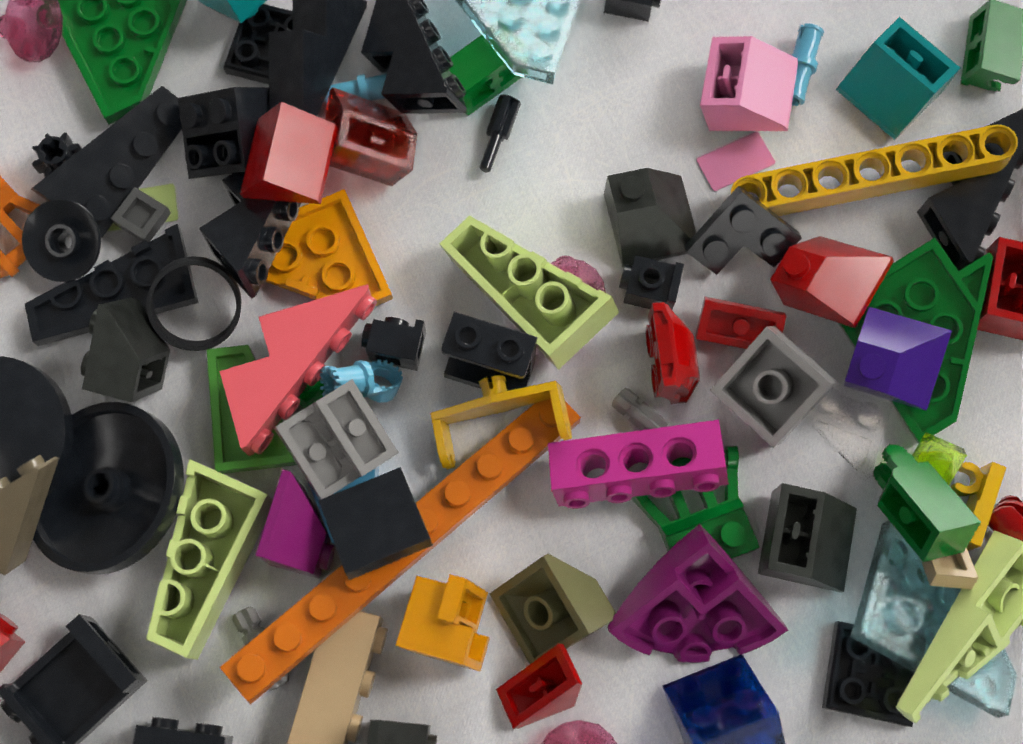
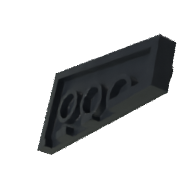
M161 86L32 187L31 190L46 201L64 199L82 205L95 218L101 238H103L113 224L111 217L133 188L136 187L138 189L182 130L178 97L164 86Z
M175 224L164 230L165 234L150 242L145 240L131 247V252L112 262L106 260L93 267L95 271L82 278L67 281L24 303L32 342L37 346L89 333L90 318L100 304L132 297L139 299L147 311V295L159 271L174 260L188 257L179 225ZM183 266L170 271L155 287L153 304L156 314L199 303L190 266Z

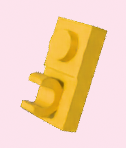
M971 462L959 464L956 470L967 474L970 484L965 486L956 482L951 485V488L958 496L969 495L966 505L981 521L967 546L968 551L982 545L1007 468L995 462H991L981 468Z

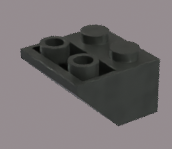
M130 297L98 305V309L93 312L89 322V333L92 334L90 349L84 355L81 363V375L84 376L82 390L128 402H134L161 390L170 348L153 329L147 311L140 300Z
M785 483L780 484L771 493L758 574L843 593L857 508L825 492Z

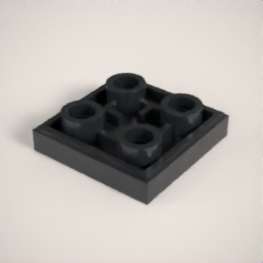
M262 4L254 16L239 23L223 67L225 73L269 85V32L293 30V11Z
M401 467L318 500L349 580L433 546Z
M836 621L834 623L822 708L896 725L913 727V722L897 710L896 705L921 662L924 639Z

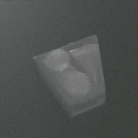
M836 384L802 421L812 431L818 432L822 436L824 443L835 454L839 453L856 470L854 474L859 479L866 481L871 476L893 404Z

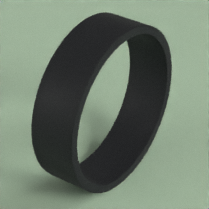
M196 256L180 258L167 264L154 278L147 295V315L155 332L168 344L188 351L207 350L224 342L236 328L241 313L240 289L234 278L218 262ZM190 265L203 266L214 270L229 283L236 299V312L233 320L223 332L210 339L192 341L175 336L160 323L153 304L155 287L166 274L174 269Z

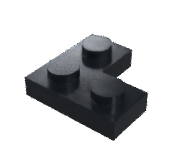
M738 186L684 247L686 253L717 275L743 246H746L775 268L783 259L789 247L797 244L802 237L795 228Z

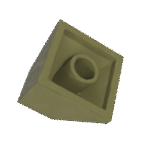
M550 554L542 556L489 593L529 664L533 663L557 644H564L565 648L568 649L613 621V617L616 614L595 578Z

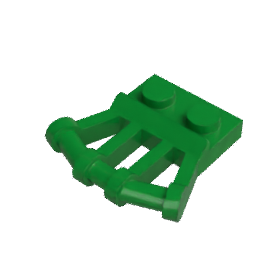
M725 446L724 450L729 483L725 485L724 502L718 504L713 491L698 492L705 509L690 514L682 492L676 491L669 498L678 519L670 521L647 495L632 498V501L658 527L667 551L699 524L713 537L731 559L760 548L745 513L744 504L738 496L739 451L737 446ZM680 457L675 459L672 465L677 467L685 466L691 459Z

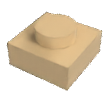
M967 548L962 553L926 562L921 560L930 586L972 590L978 580V575Z

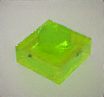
M925 432L912 456L918 463L928 461L947 484L950 485L967 454L964 448Z

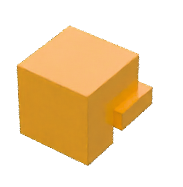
M451 574L447 583L416 576L395 646L422 656L481 672L490 637L477 634L488 592L467 578Z

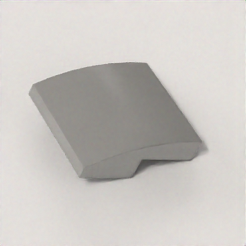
M353 379L274 427L319 500L333 495L399 453Z

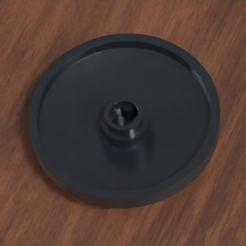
M0 356V479L6 476L12 483L21 477L16 469L39 455L43 457L45 462L53 457H58L59 460L47 494L48 497L62 478L72 451L73 421L70 407L62 390L45 372L24 361Z
M104 402L88 406L72 414L73 444L69 462L59 483L45 500L33 537L37 547L52 562L72 571L94 575L109 574L125 569L141 560L156 547L175 518L184 483L181 452L168 427L154 415L136 406L121 402Z

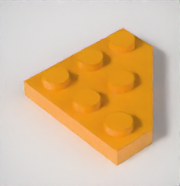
M345 189L323 197L321 204L309 203L299 207L298 216L291 223L284 237L283 247L276 254L268 270L266 282L314 300L368 284L371 296L377 300L376 306L393 299L389 286Z

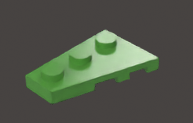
M249 345L207 349L215 471L222 474L297 465L275 429L272 431L274 437L271 443L261 454L255 453L248 456L240 448L220 371L255 361V356Z

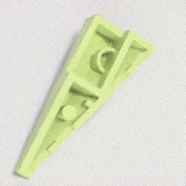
M995 530L993 531L974 565L978 580L972 590L961 589L896 705L897 710L908 720L917 723L921 719L920 711L929 701L935 699L942 702L949 696L948 685L958 677L969 679L1010 644V635L1020 625L1023 626V541Z

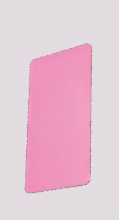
M757 131L697 158V162L713 191L722 189L743 176L754 174L775 164L774 158Z

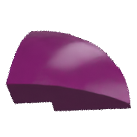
M700 524L679 540L656 562L625 599L614 615L613 621L607 626L608 631L614 637L634 650L646 655H651L653 650L670 653L679 662L692 663L709 662L713 651L735 648L740 655L766 645L789 631L757 588Z

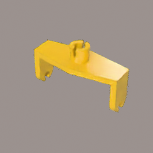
M491 376L492 382H489L488 378L479 381L483 397L431 412L437 451L442 467L448 470L455 468L456 465L449 424L503 413L550 398L561 439L563 441L572 439L562 386L557 381H551L507 391L505 376Z

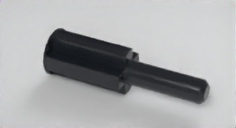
M503 94L498 97L486 130V134L490 136L479 167L485 173L491 171L501 142L504 139H509L521 105L520 101L513 96Z

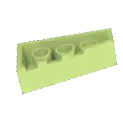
M470 215L439 243L452 262L521 332L537 337V348L558 370L619 313L612 296L600 289L596 290L587 285L582 279L572 273L557 268L547 262L542 256L515 244L512 239Z
M189 459L183 496L180 495L176 512L178 517L172 540L169 541L166 553L168 559L163 580L159 583L146 639L185 658L198 660L263 529L273 499L262 491Z

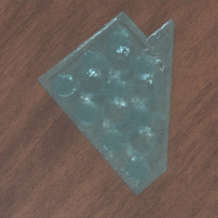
M456 0L514 75L553 85L581 0Z
M889 520L882 523L851 637L915 672L961 589L930 586L921 559ZM1004 648L969 679L958 677L947 688H949V692L994 717L1000 718L1009 715L1017 674Z

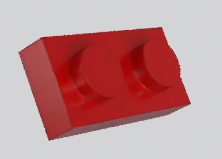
M704 296L695 337L698 340L747 349L767 326H775L783 333L787 315L780 311Z

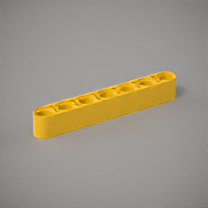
M990 125L746 175L733 183L731 194L740 186L748 193L757 195L759 201L776 215L783 216L993 174L1001 171L1008 164L1018 146V138L1015 132L1007 126ZM994 143L999 145L1004 154H990L986 150L985 144ZM943 153H957L961 157L962 163H949L945 160ZM905 160L916 161L920 165L921 171H906L902 167L901 162ZM865 168H872L879 173L881 178L869 181L861 176L860 171ZM825 176H831L837 179L840 185L835 189H826L820 185L819 180ZM791 184L800 193L794 197H784L779 193L778 189L783 185Z

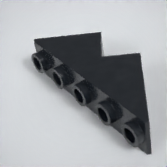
M293 0V30L269 32V110L280 102H284L318 116L367 8V1Z
M376 0L361 53L381 73H387L381 95L401 114L466 113L467 108L462 99L466 95V91L459 79L454 74H451L449 70L454 66L445 49L442 46H438L437 41L441 39V36L432 21L425 17L429 13V9L424 0Z
M1023 109L987 125L1007 126L1015 132L1018 138V146L1015 153L1001 171L951 182L953 186L930 196L917 211L932 238H936L958 271L984 256L986 248L981 247L984 236H990L994 231L1001 216L995 212L999 202L1004 203L1015 185V181L1010 179L1014 168L1018 170L1023 164ZM994 143L985 144L986 150L990 154H1004L999 145ZM943 153L945 160L949 163H962V159L957 153Z
M245 172L233 173L222 180L234 206L199 229L214 257L252 299L257 295L261 285L266 282L268 270L276 254L283 247L284 237L291 223L296 220L301 203L243 198L240 192Z

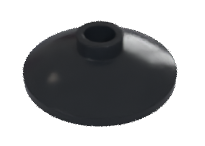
M55 199L39 205L29 215L23 228L22 246L24 255L35 272L51 281L67 282L81 278L92 269L100 253L101 235L95 218L85 207L74 201ZM70 234L72 239L70 248H67L65 245V237Z

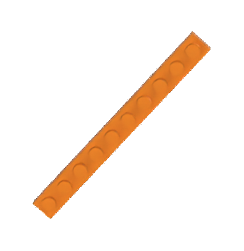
M551 398L534 403L416 502L433 546L351 580L348 579L343 565H341L219 667L250 705L548 451V443L558 442L561 439L556 425ZM565 401L572 430L580 423L581 417Z

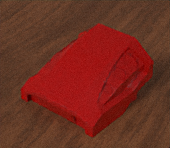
M664 302L652 303L648 314L650 325H646L645 334L649 358L654 357L655 364L651 365V382L654 397L666 398L670 401V404L687 403L700 382L694 336Z

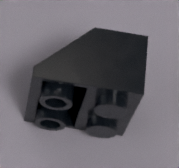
M232 87L178 98L188 178L197 179L245 172L258 118L269 111V87Z

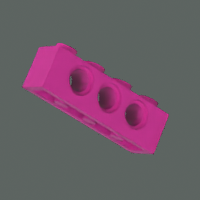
M719 420L548 443L551 490L559 507L565 506L571 509H579L588 506L591 502L606 500L611 503H624L630 501L633 497L644 495L664 498L672 496L676 491L690 489L698 492H709L716 490L721 485L729 484ZM680 457L691 459L685 466L677 467L672 465V462ZM637 463H645L648 465L641 472L629 471V469ZM600 468L605 470L597 478L587 477L588 473L594 469Z

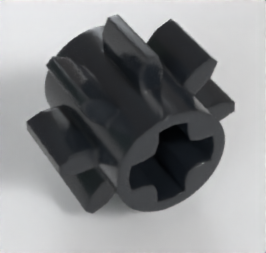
M65 132L61 137L50 136L47 133L45 134V139L38 146L32 147L39 158L32 163V166L39 174L44 173V177H46L82 148L79 143L73 144L72 139Z

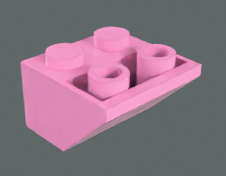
M752 36L712 37L700 102L709 131H788L798 59Z

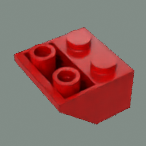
M999 237L984 253L986 255L990 252L993 256L977 330L1023 340V242Z

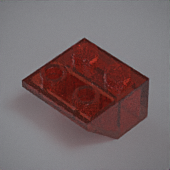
M332 87L329 91L325 120L336 124L338 129L329 166L389 186H393L413 171L417 132L406 114H401L393 108Z

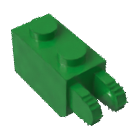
M889 444L882 452V458L887 463L880 462L873 471V477H875V480L878 481L879 486L883 489L877 506L923 562L964 552L981 521L928 461L918 463L910 453H907L904 447Z

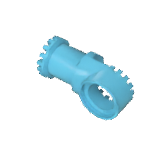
M360 360L355 361L353 366L342 368L330 365L324 366L321 369L322 373L319 375L322 378L320 383H324V386H321L320 389L325 390L322 393L324 397L353 379L364 398L368 397L379 403L389 402L396 396L402 383V371H398V366L393 367L394 363L392 362L387 364V360L383 362L381 360L372 362ZM374 376L384 377L391 383V386H379L378 383L374 382Z

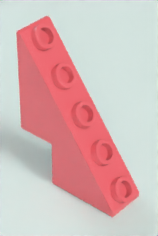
M368 284L259 316L269 356L220 371L240 448L248 456L255 453L259 455L269 446L274 437V433H272L274 427L281 419L287 420L293 415L300 404V399L298 398L307 385L312 387L320 380L321 377L319 375L322 373L321 369L325 366L324 363L333 352L339 353L347 345L352 335L350 330L358 319L365 320L371 314L377 300L371 296Z

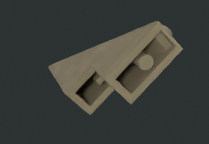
M39 455L16 469L21 477L12 483L6 476L0 479V574L7 575L27 559L59 460L58 457H53L45 462L43 457Z

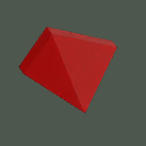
M557 644L498 687L496 691L512 728L519 729L574 707L582 681L564 644Z

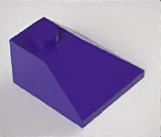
M869 307L844 381V386L927 411L952 330Z

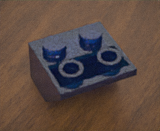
M742 654L662 685L684 744H785L779 712Z

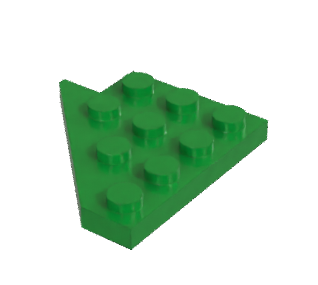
M44 0L108 125L118 121L150 96L187 0Z
M935 237L891 265L856 328L838 323L854 348L856 347L869 307L952 330L927 411L889 400L918 444L957 422L993 256L989 252L958 271Z

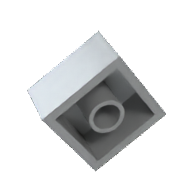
M767 326L710 391L774 448L790 435L838 381L778 328Z

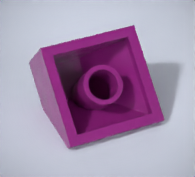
M282 469L255 556L270 566L319 579L322 569L328 571L331 566L335 545L330 544L331 539L304 486L292 472Z

